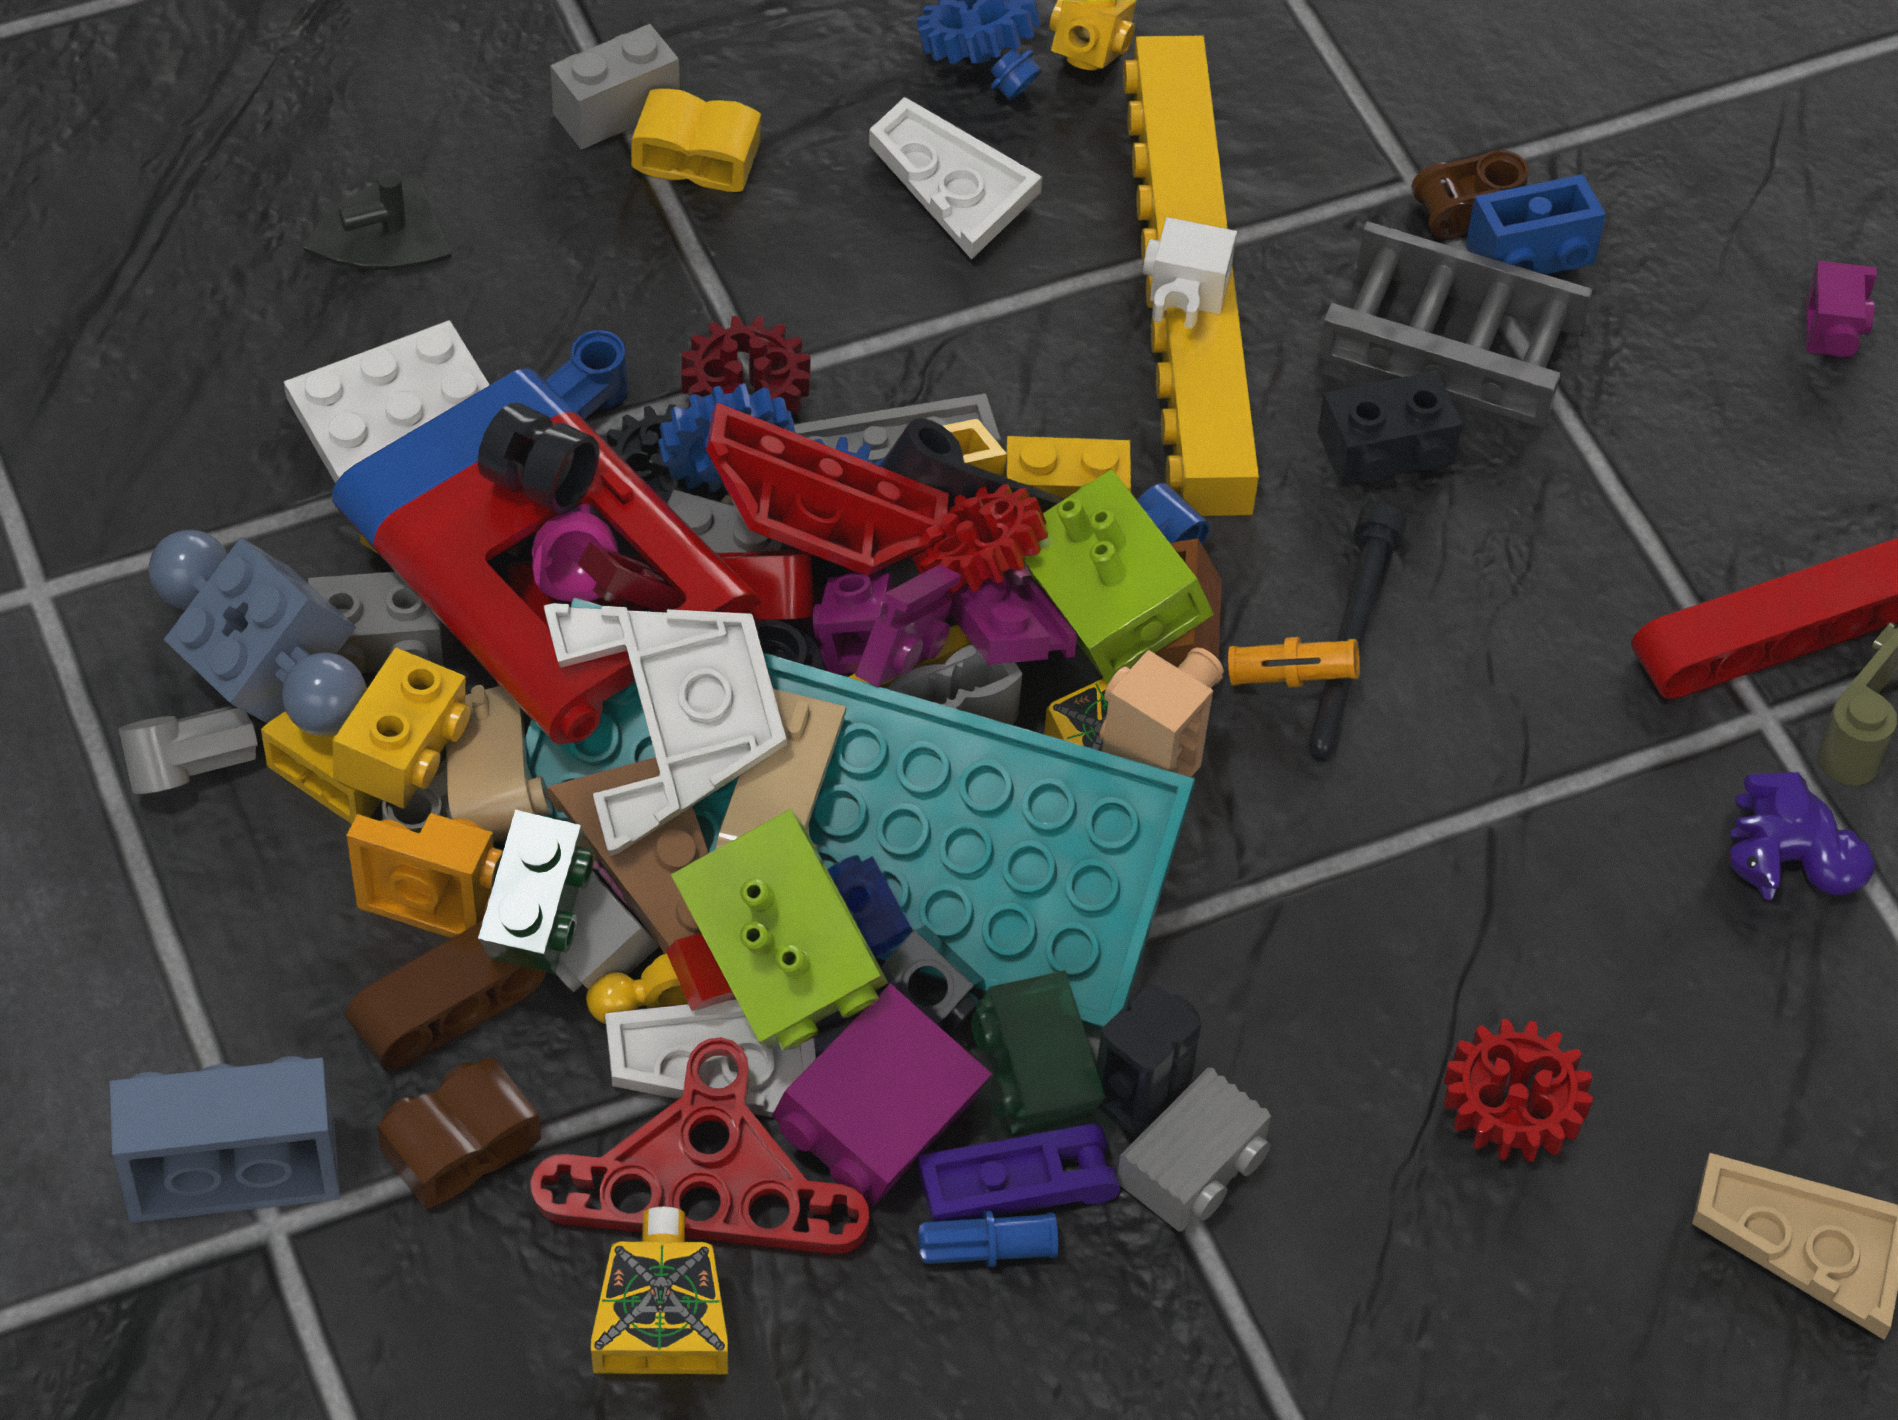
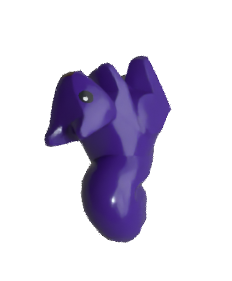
M1799 772L1751 774L1744 778V788L1747 793L1736 795L1735 802L1740 809L1751 811L1754 813V816L1736 818L1735 824L1737 829L1731 830L1729 836L1738 843L1729 850L1728 860L1733 870L1744 880L1755 886L1764 900L1771 901L1773 899L1776 889L1779 888L1781 882V862L1801 861L1808 881L1819 891L1831 896L1846 895L1861 890L1869 883L1874 874L1875 859L1872 858L1868 842L1861 841L1853 830H1838L1832 811L1821 799L1809 791L1805 779Z

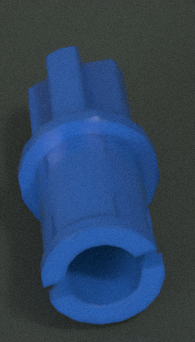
M992 1211L984 1212L983 1219L924 1222L919 1225L918 1229L919 1256L921 1261L926 1264L986 1260L987 1267H995L996 1260L1057 1258L1058 1231L1056 1217L1054 1213H1047V1215L994 1218Z

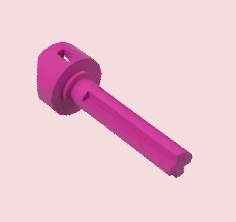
M582 504L570 512L560 513L547 520L536 533L532 547L535 583L544 594L557 600L572 602L573 598L584 601H593L601 598L593 591L597 582L578 565L589 542L618 553L616 537L608 524L591 514L589 504Z

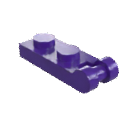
M1095 1124L918 1155L917 1169L931 1222L983 1219L984 1212L992 1211L993 1217L1078 1201L1091 1205L1101 1204L1114 1199L1121 1191L1115 1169L1107 1166L1104 1158L1109 1147L1103 1127ZM1071 1160L1078 1163L1080 1169L1064 1172L1061 1161Z

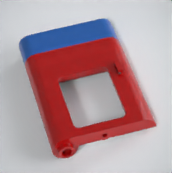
M519 369L350 467L336 482L332 491V502L550 740L560 745L580 742L588 738L599 725L603 702L636 682L627 651L560 668L549 627L488 564L489 560L539 531L547 520L560 514L529 500L524 495V491L512 492L485 479L479 473L477 460L483 435L491 420L503 407L510 403H521L549 416L554 424L565 423L593 436L597 440L600 456L595 477L586 495L573 509L582 504H589L595 507L673 588L682 594L685 602L675 610L746 613L760 604L761 600L537 372L531 369Z

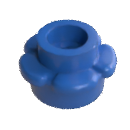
M1016 49L1007 52L990 70L996 77L991 85L992 91L1000 90L1009 101L1021 94L1042 72V68L1032 59L1035 53L1032 50H1027L1020 54Z

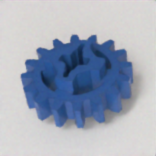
M938 0L939 5L925 6L923 8L924 16L918 17L916 20L924 53H931L935 61L948 56L950 64L959 62L963 57H970L971 63L990 61L991 57L1001 56V50L1004 48L1017 49L1021 47L1019 39L1033 38L1035 35L1033 28L1041 25L1036 0Z
M739 384L734 392L730 394H724L720 386L713 387L712 394L704 397L693 394L689 396L691 407L688 409L673 407L670 410L672 422L661 423L660 431L662 438L658 441L664 467H669L670 476L673 480L685 477L687 488L690 489L699 486L702 482H707L709 492H716L723 482L706 451L712 411L717 402L788 431L796 432L791 412L787 411L785 400L782 397L771 400L769 389L764 387L750 395L748 394L746 384Z

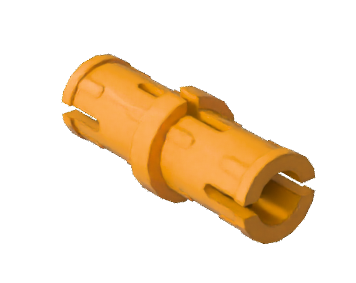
M1288 637L1285 639L1284 644L1251 647L1230 646L1228 651L1230 682L1232 686L1247 683L1286 682L1289 688H1298L1303 686L1304 681L1358 679L1360 675L1357 639H1349L1348 641L1302 643L1299 637ZM1321 659L1319 664L1268 666L1269 661Z

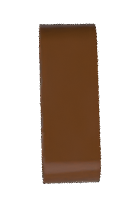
M481 921L367 986L350 1001L346 1008L345 1017L383 1069L388 1071L399 1070L522 1000L541 984L546 976V972L490 959L478 939L483 923Z

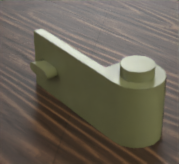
M1891 622L1872 644L1871 648L1877 651V653L1837 700L1818 750V763L1823 772L1832 780L1844 785L1857 786L1868 783L1876 777L1897 726L1896 711L1892 704L1879 694L1898 671V627L1896 628V625Z

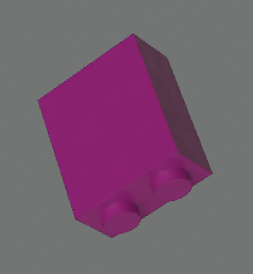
M891 983L878 995L879 1000L868 1006L784 1091L772 1114V1117L779 1123L782 1134L793 1146L802 1151H811L830 1169V1174L836 1184H843L854 1188L863 1195L865 1201L872 1207L918 1161V1155H924L976 1100L992 1075Z

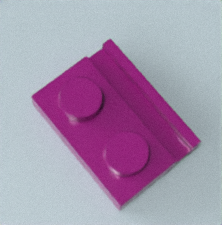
M939 564L886 592L882 602L890 605L889 612L876 618L855 676L879 687L901 673L907 674L915 665L928 658H935L943 648L950 631V626L945 623V619L952 600L944 596L948 589L959 584L962 575Z
M1022 576L1021 585L1011 586L1005 578L997 584L990 578L982 582L978 591L972 592L969 584H963L954 594L946 591L944 597L952 600L948 611L987 665L1048 659L1049 651L1060 650L1066 658L1075 657L1077 633L1031 576Z

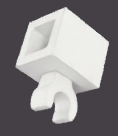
M1166 217L1160 241L1149 240L1143 266V274L1153 276L1150 301H1154L1152 312L1154 322L1161 323L1164 311L1171 307H1177L1185 311L1184 327L1189 329L1195 326L1199 310L1215 314L1221 313L1232 270L1237 231Z

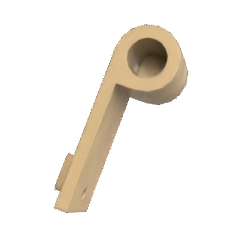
M476 685L471 689V694L465 695V704L471 707V714L465 731L457 742L448 740L446 743L448 802L452 820L463 818L475 822L484 830L493 832V840L496 843L507 840L515 810L547 816L552 814V804L545 795L548 788L542 776L532 778L527 766L524 710L501 686L484 690L482 685Z
M773 689L787 745L739 776L720 829L715 850L790 808L800 818L809 835V821L846 716V706Z

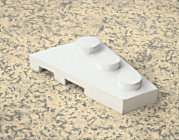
M906 97L870 128V147L971 259L1041 193L1042 176Z
M737 999L727 1000L691 1011L689 1004L605 1013L612 1086L679 1099L683 1096L686 1067L691 1052L699 1043L709 1038L723 1037L737 1043L748 1058L750 1081L746 1106L753 1114L772 1117L784 1091L816 1060L813 1038L787 1051H782L779 1044L770 1049L761 1044ZM722 1055L706 1059L699 1070L701 1081L713 1088H724L730 1085L738 1074L736 1063L729 1057Z

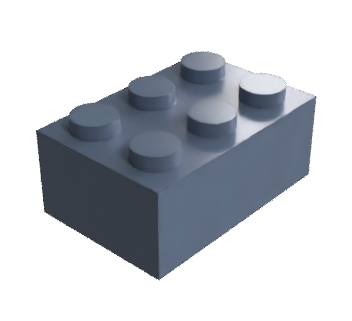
M289 1056L279 1058L268 1064L241 1067L216 1064L195 1072L168 1075L158 1072H144L130 1079L110 1081L112 1155L130 1223L340 1199L335 1126L323 1058L305 1059Z

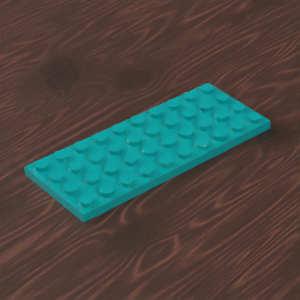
M573 598L570 608L602 609V606ZM763 653L773 689L846 706V716L809 821V836L813 844L818 845V853L877 962L884 964L915 929L926 925L984 978L983 982L974 990L975 992L1100 1030L1121 1009H1126L1193 794L1195 778ZM636 682L603 702V710L598 727L583 741L560 745L554 743L532 719L525 737L527 766L532 778L542 776L547 788L551 785L656 757ZM739 776L692 806L708 853L716 848L720 829ZM553 804L552 814L544 816L570 822L564 812L559 813ZM506 840L496 842L494 846L504 849ZM593 869L594 873L599 878L603 879V877L599 873V870ZM924 966L919 972V975L947 983L944 974L935 967Z

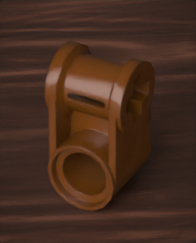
M1495 150L1472 158L1450 163H1436L1428 166L1414 178L1411 189L1415 199L1425 205L1430 215L1428 225L1431 233L1437 239L1451 240L1468 234L1475 196L1526 186L1529 170L1524 159L1516 153L1506 150Z

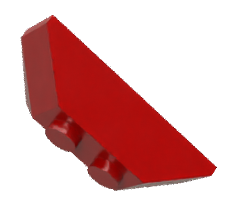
M718 402L716 403L712 411L706 451L740 518L749 530L868 576L935 544L945 534L941 524L944 514L947 513L948 493Z

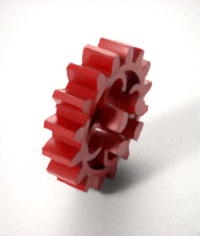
M1003 484L995 493L989 494L986 486L980 487L973 498L966 499L961 494L955 497V505L947 509V513L943 516L941 524L945 532L943 537L935 544L912 554L911 557L919 574L941 564L962 575L959 584L948 589V593L954 594L963 584H969L972 592L978 591L984 580L991 578L992 581L998 584L1003 581V572L1009 568L1019 571L1025 568L1022 558L1024 556L1038 555L1041 551L1038 541L1048 538V532L1045 528L1047 522L1036 497L1030 498L1026 488H1021L1012 493L1009 484Z
M1509 1019L1501 1020L1498 1034L1494 1036L1484 1026L1477 1027L1472 1044L1460 1040L1457 1044L1453 1061L1448 1062L1443 1083L1448 1085L1443 1101L1444 1107L1458 1109L1453 1127L1456 1131L1467 1130L1471 1127L1477 1132L1473 1147L1478 1150L1489 1141L1498 1144V1157L1502 1160L1507 1159L1512 1148H1521L1527 1162L1535 1160L1540 1145H1543L1553 1155L1560 1153L1565 1137L1576 1140L1579 1136L1583 1121L1587 1119L1593 1096L1587 1094L1593 1078L1591 1072L1577 1070L1582 1056L1580 1050L1574 1049L1563 1053L1559 1049L1563 1034L1556 1031L1549 1035L1546 1040L1538 1037L1537 1022L1529 1021L1524 1033L1515 1032ZM1534 1074H1536L1528 1097L1529 1090L1527 1089L1529 1081ZM1508 1081V1095L1505 1099V1102L1501 1106H1499L1502 1102V1098ZM1541 1114H1542L1546 1119H1540Z

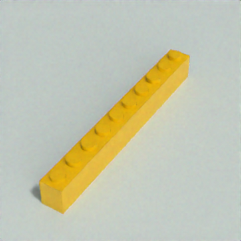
M1136 36L1134 60H1124V94H1134V101H1129L1128 133L1129 136L1138 135L1139 143H1133L1132 171L1133 177H1143L1144 185H1138L1137 217L1138 220H1148V228L1142 229L1141 236L1143 264L1149 240L1160 241L1166 217L1228 229L1204 36ZM1232 267L1220 314L1199 310L1197 322L1192 329L1184 327L1186 313L1177 307L1166 309L1161 323L1154 322L1153 317L1151 320L1152 352L1162 353L1163 362H1157L1156 365L1157 398H1167L1168 408L1161 411V440L1163 445H1172L1173 455L1167 456L1166 484L1175 490L1201 516L1253 515L1259 479ZM1150 275L1146 277L1147 307L1153 308L1154 301H1150L1153 276Z

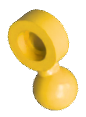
M667 953L657 957L643 971L641 979L633 980L621 972H609L603 975L588 989L586 997L590 1013L595 1019L604 1024L605 1013L638 1010L640 1006L645 1005L650 1009L688 1004Z

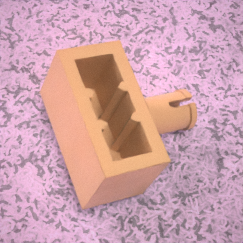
M1194 648L1187 654L1186 659L1178 667H1175L1148 650L1131 669L1126 666L1119 669L1109 682L1104 694V699L1108 702L1106 719L1099 733V737L1103 739L1102 752L1192 777L1201 767L1213 695L1211 688L1220 682L1224 673L1221 662L1209 651L1203 648Z

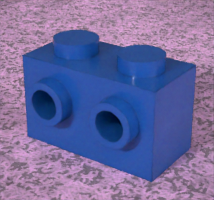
M1583 174L1483 194L1474 198L1465 246L1468 252L1541 274L1573 270L1595 264L1606 214Z

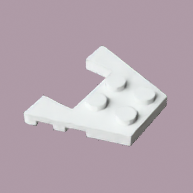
M557 603L544 606L560 668L623 651L628 652L660 770V775L657 777L593 793L609 856L621 853L787 745L752 614L667 609V613L627 611L626 607L602 606V609L570 608L569 604Z

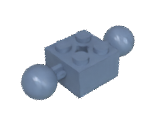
M198 530L174 532L166 536L155 547L149 561L151 585L156 594L165 603L177 609L185 610L164 640L225 699L258 719L268 723L286 711L290 720L306 733L315 736L337 735L367 690L359 669L347 658L337 654L356 629V626L288 565L241 537L228 554L217 539Z

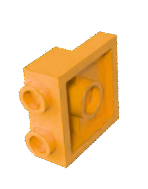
M430 813L419 834L394 820L385 819L378 821L357 814L346 836L358 909L448 938H453L483 921L503 854V850L494 848L493 832L484 830L481 826L468 819L456 818L452 820Z

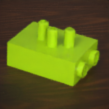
M1113 469L1094 481L1083 485L1077 492L1044 512L1048 538L1038 541L1041 549L1038 555L1024 556L1022 558L1025 565L1023 569L1027 576H1031L1075 630L1077 633V644L1107 684L1119 669L1124 666L1131 669L1148 650L1153 653L1158 652L1214 615L1196 576Z
M791 808L670 874L758 1041L770 1049L779 1044L782 1051H787L805 1043L819 1033L815 1023L837 1011L841 1013L843 1018H847L865 1010L868 1006L879 1000L875 990L888 984L803 823Z

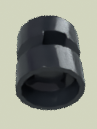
M510 403L495 415L487 427L479 447L477 464L479 473L485 479L512 492L524 491V495L529 500L557 513H567L577 506L591 486L598 468L600 451L599 444L593 436L565 423L554 424L549 416L521 403Z

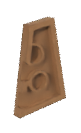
M656 757L549 786L545 794L559 813L564 812L571 823L581 825L591 847L590 849L595 850V861H601L624 892L622 896L665 954L668 947L675 940L701 933L670 875L709 854L693 807L682 812L621 853L609 856L596 809L593 793L659 776L660 770Z

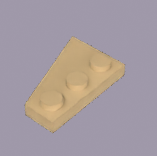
M1709 1153L1704 1166L1692 1224L1885 1340L1891 1328L1898 1292V1205Z

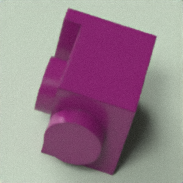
M1817 261L1805 300L1806 352L1837 357L1854 356V353L1860 347V335H1869L1872 329L1875 304L1874 300L1869 298L1877 277V267Z

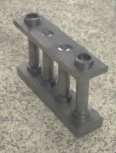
M1367 221L1363 229L1356 269L1366 271L1368 275L1353 309L1331 303L1324 319L1318 359L1386 380L1438 370L1451 400L1545 428L1551 413L1560 377V372L1547 369L1546 366L1560 330L1580 336L1592 289ZM1391 279L1425 289L1410 326L1376 316ZM1447 296L1481 306L1466 344L1432 334ZM1504 313L1538 323L1523 361L1489 351Z

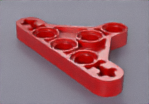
M723 1037L709 1038L699 1043L691 1052L686 1067L683 1096L604 1156L598 1158L570 1154L553 1155L543 1160L536 1167L531 1178V1194L539 1213L546 1219L559 1224L643 1233V1212L654 1207H672L681 1210L682 1198L689 1190L695 1187H706L718 1194L721 1201L719 1210L712 1218L706 1221H695L685 1216L686 1238L839 1254L848 1253L857 1248L865 1240L869 1230V1209L863 1195L854 1188L843 1184L806 1180L746 1106L750 1081L748 1058L737 1043ZM719 1055L729 1057L738 1067L737 1077L730 1085L724 1088H713L701 1081L699 1070L706 1059ZM704 1121L719 1122L729 1132L730 1137L727 1145L715 1154L700 1153L690 1143L689 1138L692 1130ZM560 1174H570L575 1187L595 1190L593 1177L604 1176L600 1186L602 1208L600 1210L591 1209L593 1204L591 1195L576 1192L568 1194L566 1204H556L552 1191L545 1189V1186L556 1185ZM636 1179L642 1181L649 1186L652 1193L649 1204L637 1213L627 1214L619 1211L612 1203L614 1189L626 1180ZM773 1194L786 1201L790 1212L782 1225L776 1228L765 1229L757 1226L749 1216V1210L757 1198ZM799 1198L811 1199L809 1203L810 1214L830 1215L834 1204L847 1205L848 1216L858 1219L857 1223L845 1224L843 1234L835 1235L830 1233L827 1221L807 1218L808 1232H796L801 1220Z

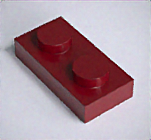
M589 542L578 562V565L597 582L593 591L604 600L618 607L628 608L632 601L644 606L643 611L667 613V609L675 610L685 602L682 594L673 588L653 567L593 542Z

